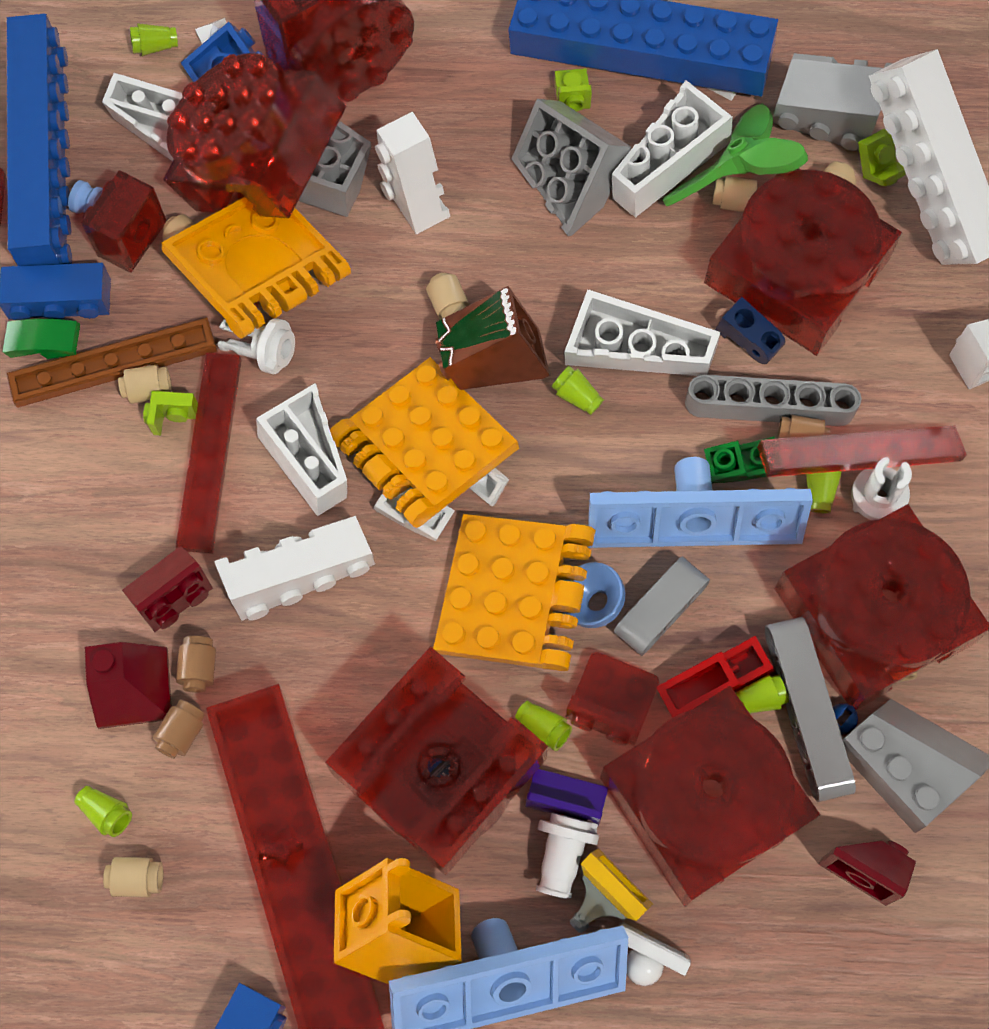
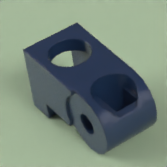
M743 297L722 317L715 331L720 332L723 338L727 336L731 338L742 349L744 348L755 361L761 364H767L786 342L783 334Z

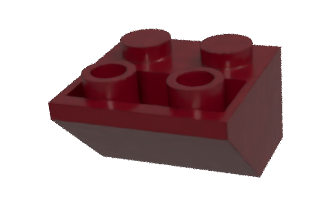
M180 546L122 589V591L152 630L156 632L160 628L166 629L178 620L179 614L189 606L194 607L202 603L208 597V592L213 587L197 561Z

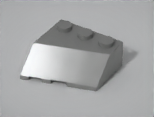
M794 53L776 104L773 124L779 125L786 130H795L810 135L816 140H825L840 145L847 150L859 151L858 142L872 135L881 111L879 102L874 99L871 93L869 75L883 68L870 67L866 60L855 59L854 64L850 65L838 63L834 57ZM886 63L884 68L893 63Z
M291 89L252 160L255 187L262 188L271 183L285 197L347 217L361 189L371 150V142L341 121L334 122L324 115L323 109L316 104L311 106L301 99V94Z
M537 99L512 156V161L531 187L537 188L546 201L545 206L550 213L556 214L562 222L563 226L561 228L566 235L572 236L604 207L612 190V173L629 153L631 146L563 102Z
M892 699L877 709L843 739L849 762L914 833H917L931 823L989 769V755Z

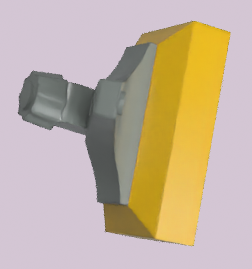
M598 848L591 852L581 863L586 895L580 910L571 918L570 924L576 931L583 933L589 928L591 921L604 916H614L622 920L628 918L637 921L653 903Z

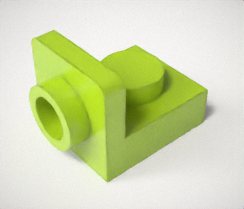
M587 68L555 71L554 80L557 101L563 102L575 111L590 109L592 89L588 82Z
M882 129L858 142L863 178L881 186H889L906 175L904 167L896 161L895 144L891 134L886 129Z
M152 391L150 403H145L144 423L148 425L153 435L161 436L164 417L173 422H186L187 419L198 420L200 406L192 393Z

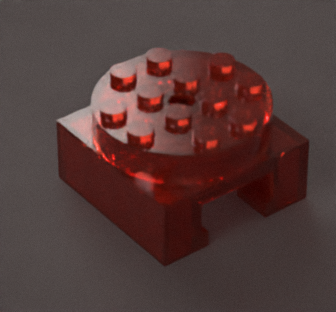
M254 0L266 56L271 64L269 69L288 94L291 89H294L301 94L302 100L309 97L322 103H333L343 100L345 102L353 101L359 94L372 86L376 87L384 83L388 73L396 66L413 43V15L402 0Z
M246 53L237 56L235 54L228 55L221 63L208 70L196 82H191L184 88L182 92L183 97L175 110L169 115L167 119L166 142L168 151L174 160L163 180L198 212L216 213L227 207L234 192H241L254 205L252 209L260 216L290 218L347 106L317 71H281L271 59L258 53Z
M798 168L794 171L776 174L774 178L765 182L753 193L744 209L742 218L711 255L704 283L734 303L743 297L783 335L817 356L838 329L842 321L840 319L864 285L869 288L890 260L902 232L880 219L869 198L848 180L830 172L801 170Z
M909 504L881 519L867 521L850 528L839 536L831 546L783 571L774 588L793 619L798 617L805 619L817 657L846 703L853 706L855 710L887 694L893 689L892 686L931 663L937 661L940 664L976 644L989 631L988 621L970 596L968 577L957 554L942 538L922 525ZM882 590H890L894 594L899 592L896 596L897 601L888 600Z
M430 646L325 763L330 773L376 813L390 830L405 839L446 876L476 840L499 820L509 802L545 762L548 746L513 716L507 722L462 684L466 680L465 675ZM437 761H444L450 765L449 776L446 774L443 777H431L430 767Z
M731 686L693 710L678 714L665 722L652 736L603 766L600 776L601 781L605 787H608V791L684 907L723 883L724 879L769 849H774L810 825L820 816L816 807L793 776L790 761L779 741L766 727L753 719ZM704 780H715L719 784L724 782L721 786L722 795L719 797L708 795L703 787Z

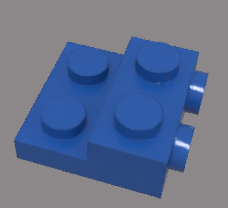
M227 22L181 62L210 108L217 114L239 95L243 94L249 98L272 78L267 70L271 67L268 59L259 50L255 53L251 47L256 43L253 37L244 27L238 30L230 22Z

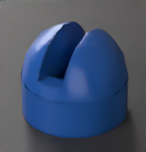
M847 703L834 705L833 710L836 720L845 710L849 712L850 716L842 726L839 724L838 726L841 735L850 733L858 723L857 711Z

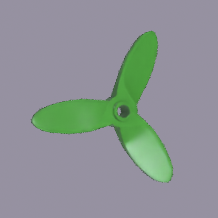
M758 104L747 110L732 132L730 144L717 162L670 192L662 200L666 207L727 175L746 174L749 172L765 175L794 171L808 161V155L803 145L798 142L770 138L773 127L772 113L766 105Z

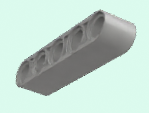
M698 375L689 384L685 406L690 414L700 418L780 423L782 416L790 418L791 414L825 420L826 426H845L854 418L862 398L856 387L846 383ZM702 392L707 394L710 399L701 400L695 394ZM740 395L745 401L735 402L730 396ZM773 397L779 401V404H770L765 398ZM800 400H810L814 406H805ZM835 402H844L848 405L849 409L840 408Z
M798 617L765 625L767 645L776 675L779 674L782 678L788 694L789 703L785 704L809 787L815 801L822 802L854 794L856 786L853 772L805 619Z

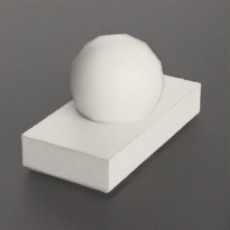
M624 922L619 923V926H624L629 937L628 947L633 949L627 955L626 973L632 982L641 986L652 985L662 976L664 966L684 976L686 975L691 964L689 955Z

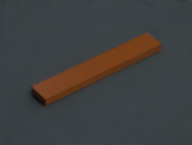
M208 317L80 352L76 355L8 372L7 376L13 403L19 408L118 380L119 377H124L125 369L157 364L160 368L218 351Z

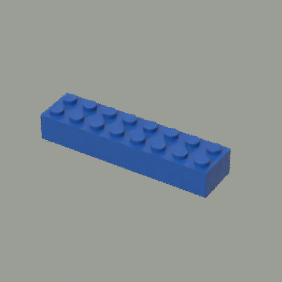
M517 0L508 32L510 51L513 55L684 83L687 80L696 86L763 97L775 46L778 19L664 0Z
M47 14L7 17L8 250L18 266L72 264L71 248L67 244V235H71L72 228L69 215H66V206H68L70 194L69 188L66 186V177H70V165L68 158L65 157V149L70 148V140L64 121H69L68 105L64 101V94H68L69 86L67 76L63 71V67L68 66V56L66 48L60 47L58 29L51 26Z

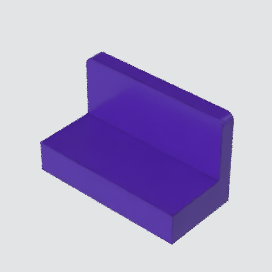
M535 768L531 786L526 797L525 807L550 814L557 813L596 823L599 826L608 787Z

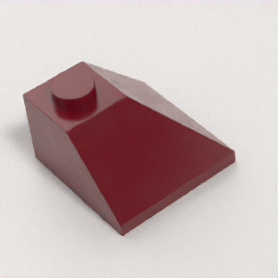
M127 642L85 647L86 684L98 729L163 721L172 706L167 647Z
M880 840L836 847L823 856L818 865L887 906L905 896L916 861L907 856L908 850L900 844L890 840L887 843Z

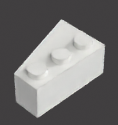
M113 73L102 101L113 119L192 175L214 119L207 102L201 98Z
M413 111L377 129L378 145L375 146V150L381 161L377 166L383 178L380 186L385 197L389 201L392 199L395 201L415 234L449 218V209L445 207L439 196L444 194L443 186L440 183L435 185L433 172L437 171L438 167L430 137Z
M989 319L968 324L963 333L956 339L957 343L949 354L968 389L989 382Z
M316 383L256 418L259 440L317 516L347 498V478L328 426L326 414L320 402Z

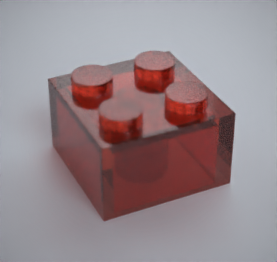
M119 170L114 178L104 185L102 194L96 203L86 210L81 223L98 257L132 273L163 229L167 220L154 187Z

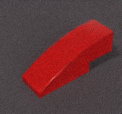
M753 636L724 653L721 651L656 686L673 720H677L730 696V694L736 693L765 675L774 673L775 670L756 636Z

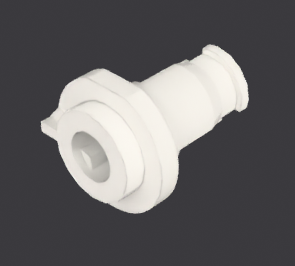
M274 318L266 326L258 329L254 328V332L247 335L252 337L251 344L235 339H229L228 342L219 341L217 343L220 350H233L238 355L257 359L258 366L262 372L276 374L291 361L295 349V336L291 331L290 324L286 320ZM224 319L220 329L233 332Z
M887 456L882 458L876 466L863 470L856 477L851 488L853 511L855 513L859 512L864 517L877 522H886L901 514L909 503L910 489L908 484L912 478L911 468L906 461L896 471L887 467L890 460ZM880 489L887 494L886 497L878 495Z
M551 813L550 821L539 820L538 830L549 834L541 866L540 885H537L536 891L560 898H571V885L577 875L585 843L598 844V824L557 813Z

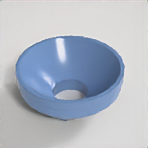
M591 562L580 565L578 567L587 571L584 581L564 580L584 585L580 612L563 613L576 617L578 619L577 625L581 627L599 628L612 622L623 608L625 602L623 581L618 573L606 564ZM597 593L606 594L607 604L603 609L593 611L589 608V601L593 595Z

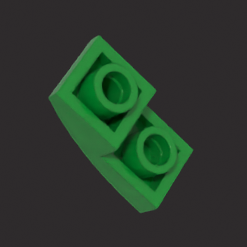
M61 319L7 322L2 352L10 358L38 353L46 359L76 355L80 323Z
M774 436L741 445L737 440L704 449L706 460L710 465L712 484L745 481L784 473Z

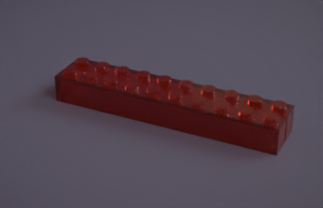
M279 684L207 707V714L298 1028L387 1029L372 978L334 963L335 890L343 886V882L283 690Z

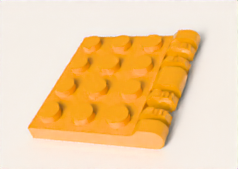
M271 183L162 242V252L225 318L229 328L240 339L253 333L254 328L258 329L265 324L264 316L254 305L255 302L259 301L263 310L271 318H277L282 314V310L288 312L305 302L308 296L312 297L319 292L318 284L308 271L313 269L316 278L327 287L351 274L348 262Z
M431 357L351 418L340 420L330 429L333 441H335L336 446L344 454L349 456L359 451L354 457L353 464L362 470V473L378 490H383L382 494L386 498L394 499L408 488H413L399 498L395 508L400 513L402 512L404 517L415 528L426 523L519 449L518 441L465 390H460L452 379L447 380L443 376L439 365Z
M463 514L433 647L436 654L568 671L571 654L564 652V650L571 651L574 641L565 636L549 635L550 626L565 629H575L577 627L578 619L576 617L562 613H553V611L580 612L584 585L560 579L584 581L587 571L578 566L563 565L564 558L588 560L592 551L588 547L593 545L596 530L590 526L578 524L565 526Z

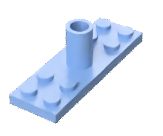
M687 457L677 462L674 467L676 491H604L601 493H590L588 526L596 531L593 545L588 548L802 544L813 501L811 489L786 488L713 491L710 465L707 460L700 457Z
M500 918L484 920L473 929L471 934L478 960L448 965L440 969L415 975H406L389 981L392 1029H473L623 992L626 990L629 937L622 925L518 950L505 920Z

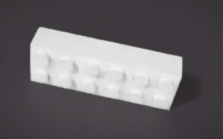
M938 49L901 59L869 75L871 93L881 107L884 115L883 123L885 129L891 134L896 146L897 160L904 167L908 177L909 191L916 198L920 208V219L932 239V250L935 257L940 261L941 265L978 264L989 258V185Z

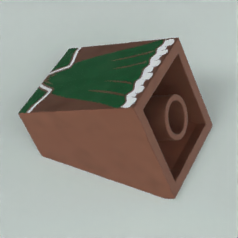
M509 286L436 322L438 337L435 338V343L442 357V360L439 361L440 370L447 380L452 379L460 390L538 380L550 376L540 329Z

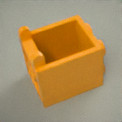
M386 858L335 890V964L389 984L390 980L402 978L406 975L428 972L462 962L459 889L410 868V861L408 859L399 858L392 860Z

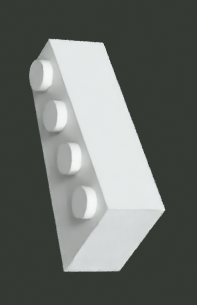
M685 80L675 99H670L664 107V113L656 123H651L646 130L645 137L639 144L633 146L612 173L613 199L636 218L731 142L733 117Z
M587 290L564 352L565 365L691 376L707 375L718 346L720 332Z
M356 516L313 529L308 534L309 538L304 540L301 537L293 536L281 539L275 549L270 551H260L259 547L244 551L245 558L229 563L228 558L225 557L214 561L229 599L241 621L245 619L257 620L267 615L271 608L281 604L283 606L295 604L303 598L302 595L314 590L317 592L328 590L336 584L337 580L347 576L351 578L358 577L368 572L370 566L375 565V562Z

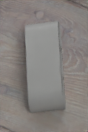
M683 556L680 557L623 617L614 629V633L640 656H643L704 591L710 579Z

